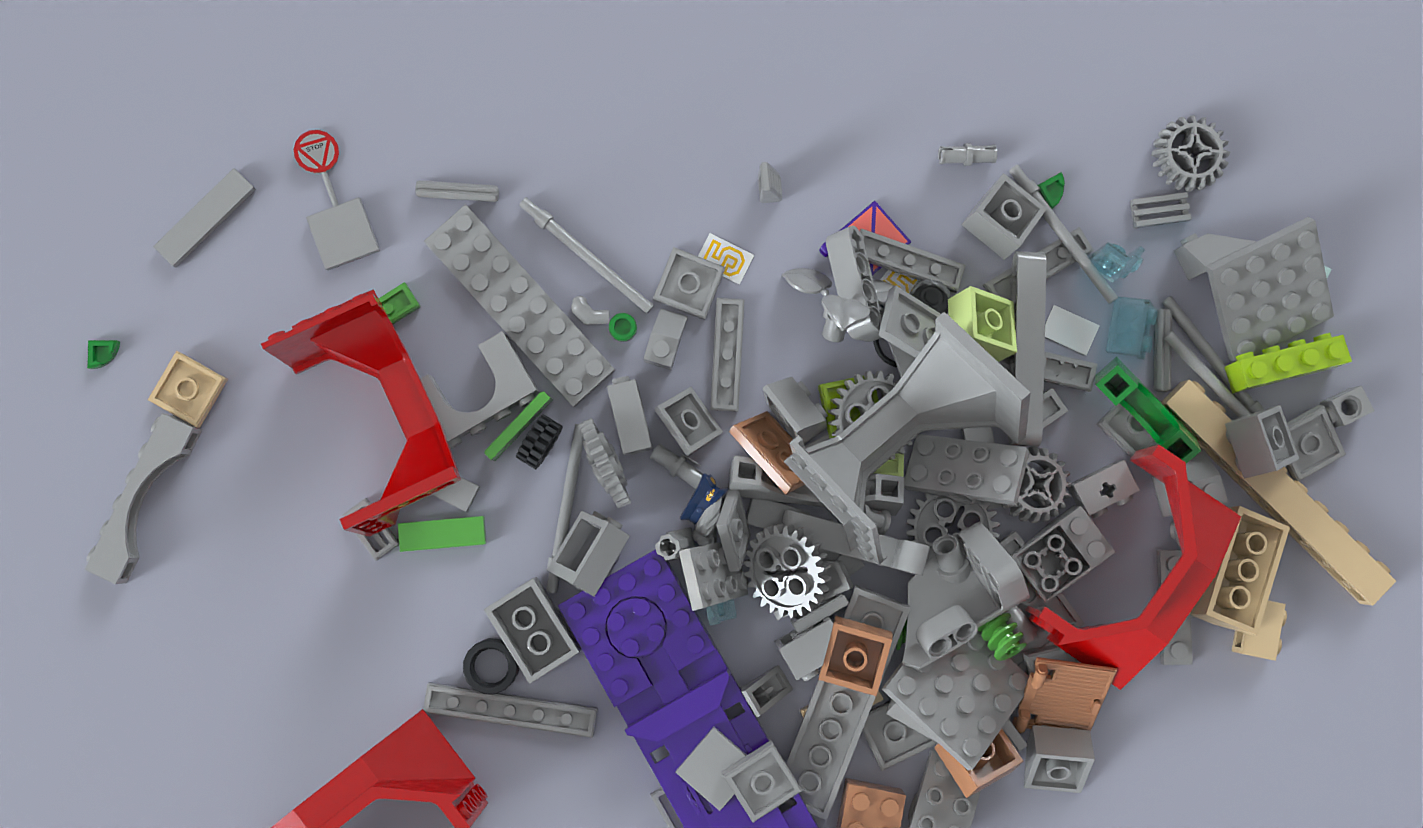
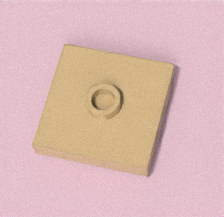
M176 351L149 396L148 401L196 428H200L228 379L185 354Z

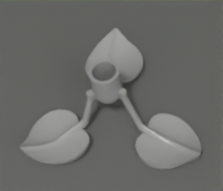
M798 268L782 274V277H785L792 287L801 292L809 294L821 292L824 297L821 303L824 307L823 317L826 321L822 336L829 341L842 342L847 328L869 317V309L861 302L829 295L827 288L832 287V281L819 271ZM873 280L878 302L885 305L888 291L894 285L882 280Z

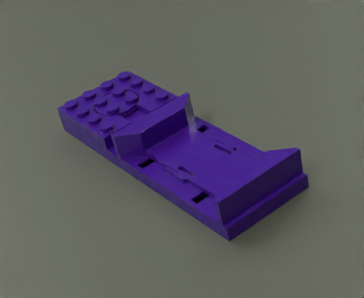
M656 549L606 577L595 597L582 591L558 605L614 707L617 706L625 720L627 727L624 731L628 736L635 738L684 828H819L800 793L793 796L797 802L796 805L782 813L779 807H776L763 817L752 822L735 794L719 811L676 773L677 768L713 726L747 755L770 740L744 697L696 610L692 611L690 599L669 561L665 560L663 556L658 555ZM740 702L745 712L729 720L724 710ZM665 745L670 755L657 762L652 752Z

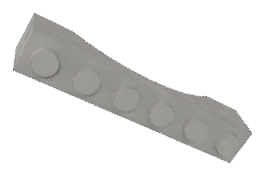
M163 413L154 421L151 427L152 435L148 443L141 447L138 453V458L140 459L136 467L128 473L125 480L127 485L123 493L115 499L112 506L114 511L110 519L101 527V537L97 545L88 553L86 571L114 584L128 582L140 558L137 547L136 526L144 497L153 482L167 468L191 454L203 429L196 428L173 415Z
M733 457L729 471L728 487L729 490H738L741 497L826 507L806 485L785 495L753 458ZM877 473L871 474L867 480L865 505L876 511L887 510L891 516H896L904 504V477Z

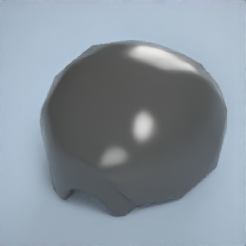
M927 279L917 283L911 289L910 295L940 314L943 312L947 314L948 299L951 298L949 289L942 282Z

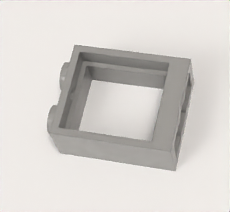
M629 376L613 379V385L607 386L623 454L629 456L653 450L636 380H630Z
M581 511L547 571L595 597L630 536L621 530L623 525L610 517L606 518L596 511L592 515Z

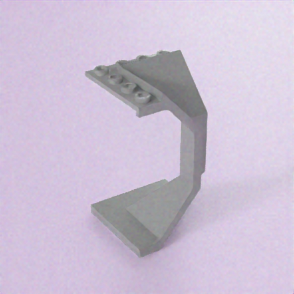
M945 312L935 319L936 330L933 336L888 394L834 438L805 448L803 439L798 435L789 443L793 454L784 461L844 525L850 552L860 545L858 550L868 561L874 559L878 565L886 560L888 556L881 550L877 526L864 513L867 480L871 474L923 431L997 427L1003 430L1017 445L1026 438L1031 392Z

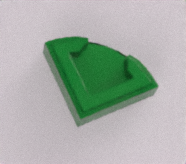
M1062 172L1037 185L1040 188L1039 193L1051 209L1060 202L1063 196L1065 180Z
M88 340L87 368L98 369L109 364L119 351L120 341Z

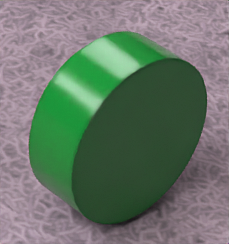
M627 313L616 314L609 322V332L617 341H629L637 332L636 321Z

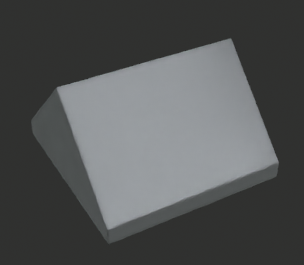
M692 387L654 408L687 457L723 433Z

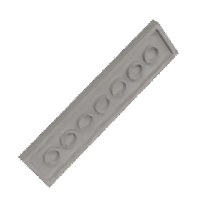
M466 204L424 240L426 245L573 407L580 403L615 371L612 365Z
M856 585L843 618L892 632V643L882 675L883 679L911 608L906 604ZM822 680L817 682L786 765L802 789L799 793L810 813L827 820L876 696ZM794 797L784 802L790 806L797 804Z

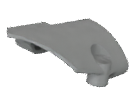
M980 521L958 533L957 538L952 535L938 537L932 546L935 555L925 564L923 576L915 574L907 582L908 606L911 609L907 616L906 643L902 661L904 666L922 669L970 641L977 634L980 626L1030 598L1019 566Z

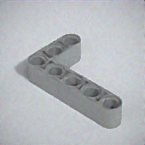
M785 509L782 520L784 526L794 524L795 530L803 527L804 537L809 534L814 535L813 545L821 543L820 549L868 561L858 550L860 545L850 552L843 524ZM878 534L881 550L888 556L880 565L923 576L930 546ZM874 559L868 561L877 564Z

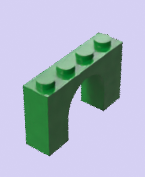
M1117 356L1095 375V385L1115 406L1121 404L1151 435L1156 445H1161L1186 462V464L1201 452L1199 443L1193 434Z

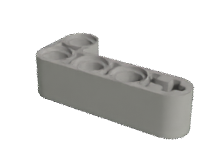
M849 226L829 235L826 238V247L838 296L859 301L870 311L869 317L866 320L853 324L846 330L855 340L872 342L882 338L879 336L885 308L879 306L863 237L857 227Z

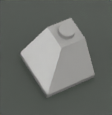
M1195 233L1181 240L1182 246L1175 249L1174 253L1187 279L1190 280L1207 272L1206 266L1256 243V241L1214 234H1206L1198 238Z
M1201 448V452L1186 464L1188 481L1222 504L1228 503L1221 475L1203 448ZM1151 475L1162 517L1171 516L1172 511L1165 484Z

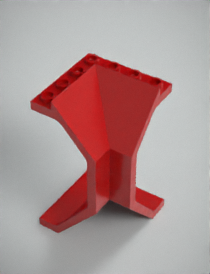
M374 289L359 294L338 306L328 308L318 315L302 320L293 325V329L286 333L285 331L273 333L268 337V341L261 343L263 350L291 367L296 375L325 361L333 360L376 377L380 381L406 437L407 442L381 499L340 518L339 520L345 531L370 537L395 525L401 508L461 481L441 422L408 351Z
M1161 445L1136 451L1130 461L1165 484L1182 555L1138 617L1126 621L1076 628L1047 607L1039 611L1028 605L1025 609L1031 614L1028 618L1030 621L1049 632L1046 639L1079 662L1117 668L1111 684L1120 690L1169 644L1217 575L1242 517L1189 482L1186 462Z
M422 709L299 804L271 828H340L377 799L431 802L442 810L455 828H470L487 806L486 798L488 796L479 784L474 785V775Z

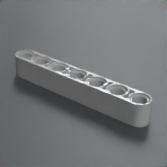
M1015 251L1012 261L1011 301H1014L1017 353L1010 356L1009 373L1031 392L1026 438L1018 445L1040 446L1043 433L1046 254ZM1008 436V442H1009V444H1010V445H1017V444Z

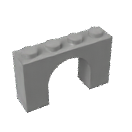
M503 331L478 345L494 373L496 383L492 399L482 409L471 413L456 411L446 400L434 377L428 374L421 378L441 422L450 449L461 444V438L471 433L474 436L487 428L485 424L495 419L498 422L511 414L510 409L519 404L521 407L530 404L535 398L534 395L539 393L535 383Z

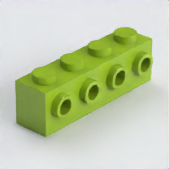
M1326 333L1313 337L1314 342L1306 344L1305 339L1288 343V348L1280 350L1279 345L1261 350L1262 355L1254 356L1253 352H1248L1236 356V362L1224 367L1232 394L1334 369L1352 362L1344 334L1332 337L1331 333Z

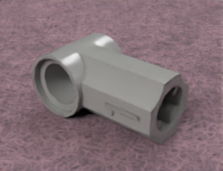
M692 528L666 532L667 534L662 535L659 542L655 544L657 554L663 556L665 560L680 559L679 551L695 547Z

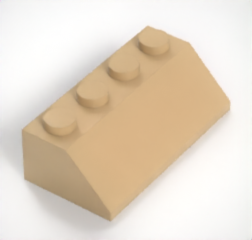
M1241 506L1228 507L1242 517L1217 575L1189 615L1214 625L1257 636L1290 527Z

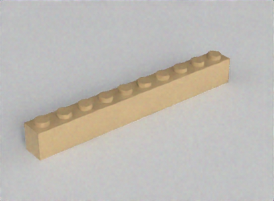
M1190 379L1180 382L1161 403L1193 434L1200 448H1203L1205 453L1275 521L1290 527L1288 534L1360 604L1373 606L1396 582L1389 574L1391 572L1384 563L1378 560L1375 561L1369 555V548L1362 542L1355 541L1348 534L1349 529L1343 523L1337 520L1334 521L1327 514L1329 512L1327 507L1317 500L1314 501L1307 494L1308 490L1302 483L1296 480L1293 481L1286 474L1288 471L1285 467L1277 471L1244 479L1242 472L1236 466V454L1233 446L1226 437L1225 424L1232 420L1225 414V408L1218 402L1211 401L1204 394L1206 391L1198 382L1191 381Z

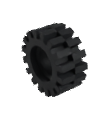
M542 414L522 441L516 458L536 470L553 448L563 426Z

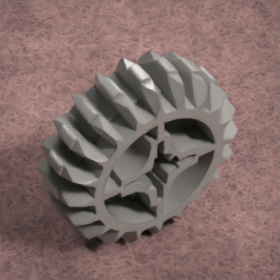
M1195 115L1188 117L1187 120L1184 117H1179L1176 123L1169 122L1166 125V129H1162L1158 133L1160 138H1157L1153 143L1158 149L1152 151L1151 156L1159 158L1153 163V167H1161L1162 170L1158 173V176L1166 175L1168 177L1166 184L1170 185L1175 181V190H1180L1185 186L1186 192H1191L1194 188L1200 191L1205 188V185L1211 186L1214 184L1215 178L1218 179L1223 175L1221 169L1226 168L1229 164L1224 158L1230 155V152L1224 150L1223 147L1227 146L1229 141H1221L1220 137L1224 131L1220 130L1216 133L1213 130L1216 123H1211L1207 126L1206 117H1202L1197 122ZM1185 134L1182 146L1172 148L1174 138L1177 135ZM1187 150H1190V153H1193L1195 157H1190L1191 154L1188 155ZM1209 159L1205 172L1197 174L1199 163Z
M1031 446L1028 448L1027 463L1034 462L1040 465L1044 471L1036 472L1034 468H1030L1026 464L1017 505L1002 504L1001 507H1011L1009 515L1012 517L1019 515V520L1022 522L1028 519L1030 523H1038L1039 520L1046 522L1050 520V516L1056 517L1059 515L1058 509L1066 507L1062 499L1071 497L1066 492V488L1071 487L1073 484L1066 482L1065 477H1068L1071 473L1069 471H1062L1065 462H1056L1058 454H1049L1047 448L1038 449L1036 446ZM1031 497L1040 506L1036 508L1031 507L1022 499Z

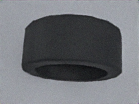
M488 638L476 643L467 652L463 661V674L466 682L475 691L482 694H497L506 690L515 681L519 672V666L503 640L497 638ZM488 649L500 651L508 662V671L505 677L496 683L482 681L475 671L477 656Z

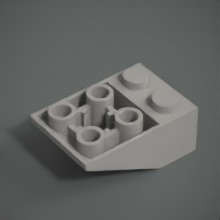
M1073 505L1047 524L1011 557L1043 601L1047 603L1116 552L1082 506Z

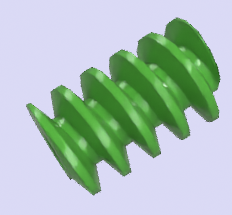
M1010 613L999 615L978 628V631L982 632V639L989 641L987 646L989 650L995 651L994 657L998 661L1011 658L1027 646V643H1019L1024 636L1023 632L1013 634V631L1018 626L1017 623H1006L1011 618Z

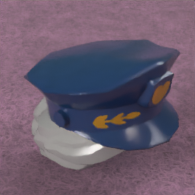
M706 473L702 475L698 486L680 516V520H689L696 525L692 536L700 546L717 542V522L726 498L725 493L729 490V487L721 489L717 487L712 475H707Z

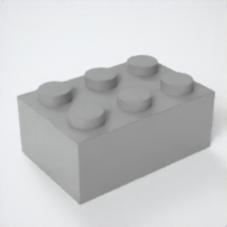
M537 577L532 578L483 609L529 684L582 650Z

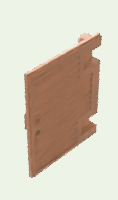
M1037 657L1035 660V673H1030L1024 689V697L1018 705V717H1014L1012 721L1013 726L1020 734L1025 732L1026 728L1032 729L1033 725L1091 731L1117 672V668ZM1048 669L1053 670L1052 675H1047ZM1030 714H1035V718L1030 719Z

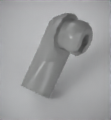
M577 296L573 299L571 310L582 323L586 325L609 324V310H593L587 304V299L583 296Z

